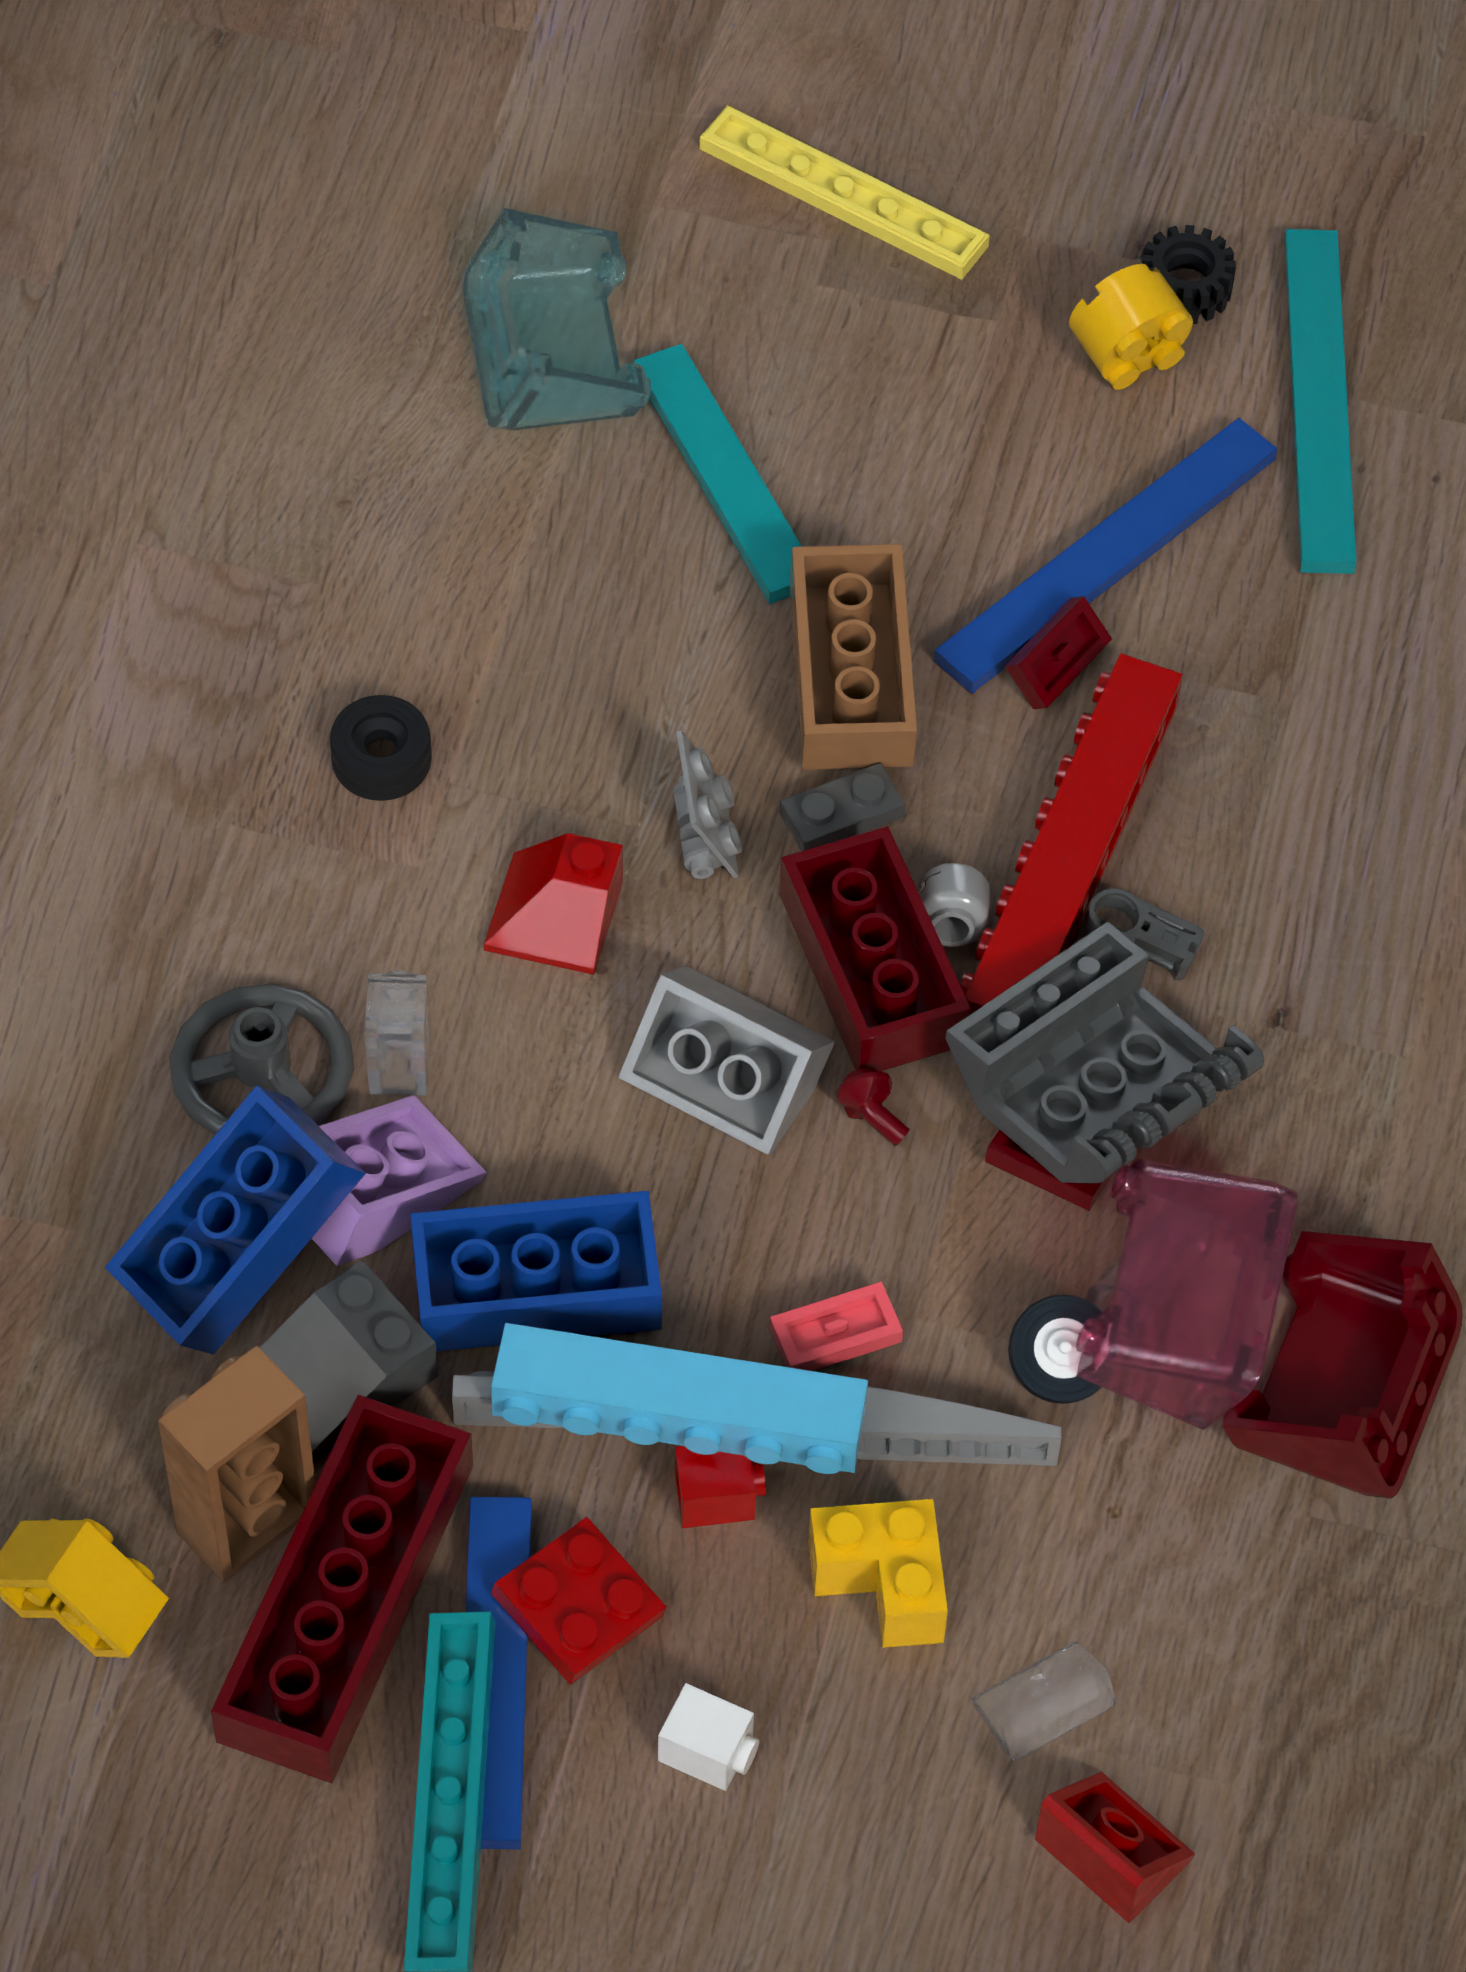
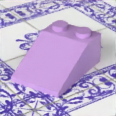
M415 1095L320 1125L319 1127L366 1174L311 1239L336 1266L376 1253L411 1230L410 1213L439 1211L482 1182L487 1172Z

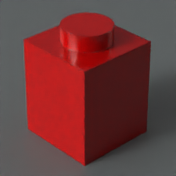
M675 1446L674 1476L682 1528L755 1520L756 1497L766 1496L763 1464L753 1462L744 1455L719 1451L715 1454L703 1455L694 1453L685 1446Z

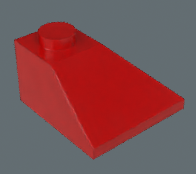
M566 833L514 852L486 935L484 951L594 975L623 884V845Z

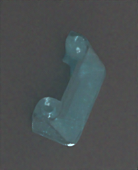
M504 208L474 253L465 272L463 294L485 416L488 425L492 428L515 431L634 416L640 408L645 407L651 393L650 379L646 377L645 370L640 364L630 362L625 363L620 368L607 303L608 296L615 286L617 287L622 283L626 272V260L621 255L617 232Z

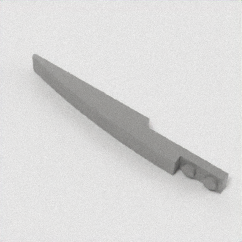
M477 1371L468 1376L453 1375L452 1405L454 1425L564 1428L543 1423L521 1426L510 1423L503 1417L493 1416L491 1385L494 1372ZM868 1386L866 1410L857 1459L1057 1466L1062 1434L1060 1426L966 1404Z

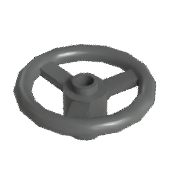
M275 984L236 987L204 1002L181 1026L169 1057L174 1093L188 1116L214 1135L230 1116H227L208 1103L198 1089L199 1086L237 1077L242 1083L253 1088L256 1085L264 1088L271 1087L274 1092L290 1097L320 1126L343 1102L354 1072L351 1038L334 1011L305 991ZM242 1009H247L237 1017L230 1028V1052L193 1061L200 1039L217 1021ZM298 1014L317 1026L329 1045L331 1069L324 1088L315 1098L312 1097L290 1071L291 1059L288 1032Z

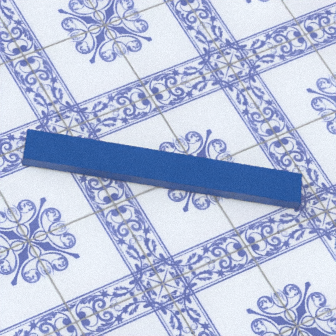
M1237 418L934 650L933 661L967 691L973 694L1004 670L1005 665L1070 598L1084 596L1088 603H1091L1275 461L1277 447L1241 418Z

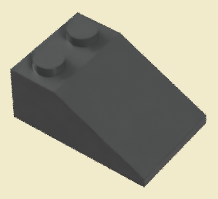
M363 1260L315 1291L260 1347L305 1394L313 1463L332 1451L357 1394L395 1407L438 1377L435 1341Z

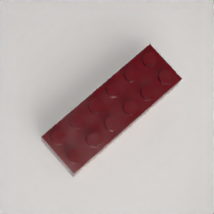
M357 1394L211 1710L216 1743L331 1784L333 1783L473 1469L472 1434L470 1432Z

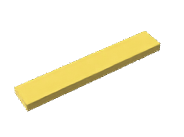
M728 105L700 136V150L961 280L989 247V234Z

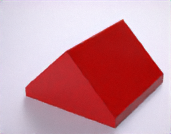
M1102 1771L1048 1794L1041 1804L1035 1840L1128 1923L1189 1864L1195 1855L1192 1850Z

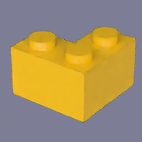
M924 1499L811 1508L808 1543L814 1596L876 1592L882 1648L944 1643L948 1609L934 1500Z
M52 1518L49 1520L20 1521L0 1550V1598L22 1618H55L95 1657L129 1658L169 1599L153 1583L155 1578L153 1573L139 1561L125 1557L112 1544L114 1540L112 1534L104 1526L88 1518L82 1520H58Z

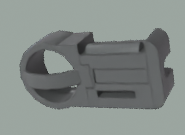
M1118 888L1105 889L1094 896L1084 919L1083 925L1086 935L1106 923L1095 914V911L1107 907L1120 909L1132 920L1133 928L1130 930L1117 929L1149 955L1148 961L1171 972H1176L1177 975L1174 980L1185 978L1204 937V931L1201 927L1142 901L1126 890Z

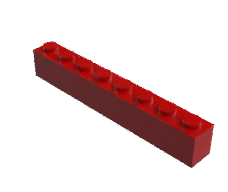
M1122 653L1119 654L1111 673L1102 671L1092 702L1097 703L1093 714L1083 713L1075 732L1073 743L1078 745L1073 757L1065 754L1059 765L1054 786L1059 787L1054 799L1045 797L1039 809L1035 822V829L1040 830L1035 842L1026 840L1021 848L1015 867V872L1020 873L1015 886L1006 883L1001 892L995 915L1000 917L995 930L986 927L981 936L975 959L980 961L975 974L966 972L961 980L960 986L970 1005V1014L1072 946L1089 904L1095 895L1176 712L1183 677L1182 673Z

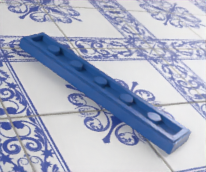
M470 1497L466 1612L491 1611L496 1621L481 1849L521 1850L528 1636L491 1595V1591L496 1581L530 1558L532 1498Z

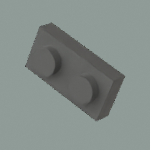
M878 763L780 800L779 813L801 851L856 836L901 819L905 816V803L883 765Z

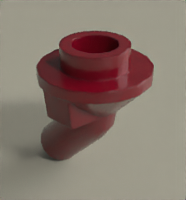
M861 1068L849 1073L836 1090L837 1101L844 1106L849 1118L865 1119L892 1145H898L910 1129L882 1105L891 1094L890 1091L893 1085L891 1077L888 1073L876 1071L874 1068Z

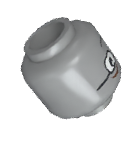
M944 863L931 868L922 877L917 891L941 944L948 947H958L979 939L990 920L991 892L989 882L984 875L969 865Z

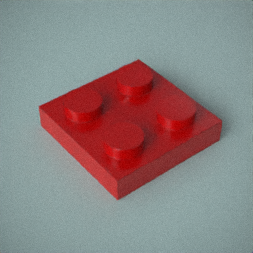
M585 1517L496 1581L491 1591V1595L570 1685L661 1619L667 1608L588 1517Z

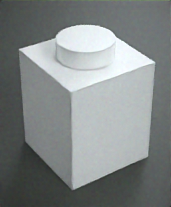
M685 1683L658 1735V1761L726 1791L736 1772L743 1775L747 1773L757 1753L759 1740L753 1737L754 1713Z

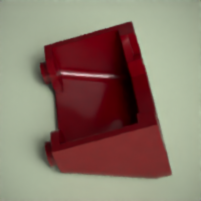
M1302 1231L1293 1254L1286 1258L1283 1267L1284 1284L1290 1289L1291 1295L1298 1307L1263 1394L1259 1390L1241 1389L1237 1392L1234 1399H1231L1225 1407L1222 1427L1232 1444L1238 1449L1365 1496L1393 1498L1398 1494L1460 1335L1463 1314L1459 1295L1432 1243Z

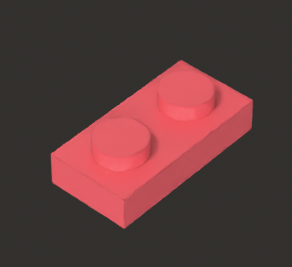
M882 1281L771 1316L769 1329L785 1367L808 1371L821 1369L902 1343L903 1329Z

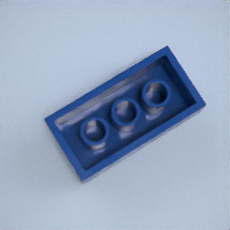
M256 1085L105 1268L180 1346L214 1355L366 1173L290 1097Z
M649 1191L410 1213L420 1326L435 1341L436 1351L500 1345L505 1323L587 1336L662 1330V1291Z

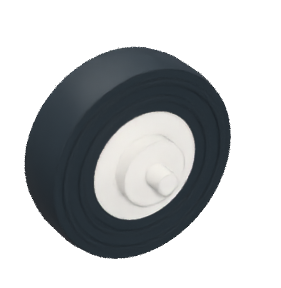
M1053 1295L1030 1305L1015 1322L1008 1346L1010 1364L1021 1385L1031 1394L1042 1400L1060 1404L1084 1400L1101 1389L1114 1370L1118 1351L1116 1334L1107 1316L1090 1301L1073 1295Z

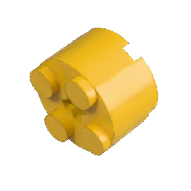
M1146 264L1128 266L1103 279L1095 286L1100 294L1089 305L1082 298L1070 316V330L1105 380L1109 381L1115 390H1121L1130 386L1137 380L1141 372L1157 366L1159 370H1167L1176 365L1185 354L1181 345L1189 336L1193 325L1192 316L1161 272L1156 267H1154V271H1151Z

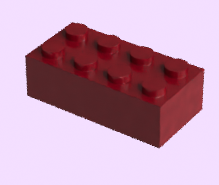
M883 827L781 857L780 898L855 1070L874 1068L876 1071H884L950 1051V1047L945 1039L946 1032L969 1016L971 1008L889 827Z

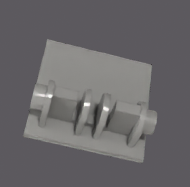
M682 730L677 731L683 775L678 778V784L674 787L673 793L678 815V825L681 828L679 832L680 839L683 841L681 843L684 866L688 871H691L694 878L698 879L710 877L714 873V869L724 866L733 878L739 877L736 854L742 852V844L734 823L730 821L728 808L735 805L731 785L725 775L718 776L714 772L704 748L696 749Z

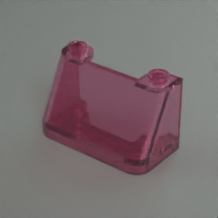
M1140 1158L1131 1166L1124 1165L1118 1172L1112 1186L1111 1196L1117 1199L1116 1210L1118 1213L1129 1217L1110 1305L1096 1319H1087L1079 1332L1076 1350L1081 1352L1076 1376L1204 1430L1228 1412L1229 1409H1232L1251 1393L1261 1375L1292 1233L1298 1196L1296 1191L1270 1180Z

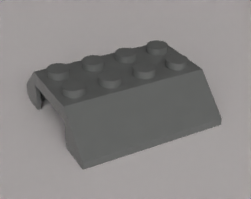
M1108 921L948 1029L945 1037L978 1111L1062 1183L1103 1182L1120 1170L1123 1165H1127L1135 1159V1156H1137L1136 1148L1152 1147L1160 1141V1138L1169 1135L1198 1114L1204 1107L1206 1108L1215 1102L1217 1092L1233 1089L1240 1084V1081L1247 1079L1264 1065V1056L1260 1047L1236 1026L1232 1025L1228 1028L1224 1046L1216 1048L1141 986L1149 955Z

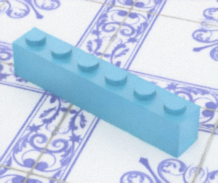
M505 1323L491 1385L492 1415L503 1417L508 1422L521 1426L543 1423L562 1426L569 1432L578 1435H593L599 1432L624 1436L627 1440L640 1445H652L662 1442L685 1446L688 1450L703 1455H711L719 1451L744 1455L749 1460L760 1464H775L781 1461L806 1465L809 1469L822 1474H834L839 1471L855 1473L866 1410L868 1380Z

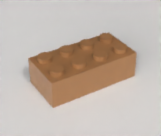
M902 544L792 547L790 596L802 770L867 768L881 763L883 767H913L917 723Z
M257 1345L241 1357L233 1356L224 1361L216 1369L209 1382L193 1394L186 1393L177 1397L168 1405L163 1416L158 1420L177 1534L223 1583L297 1526L316 1485L305 1394Z

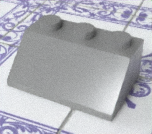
M685 965L660 975L618 1078L769 1155L773 1153L813 1094L835 1041Z

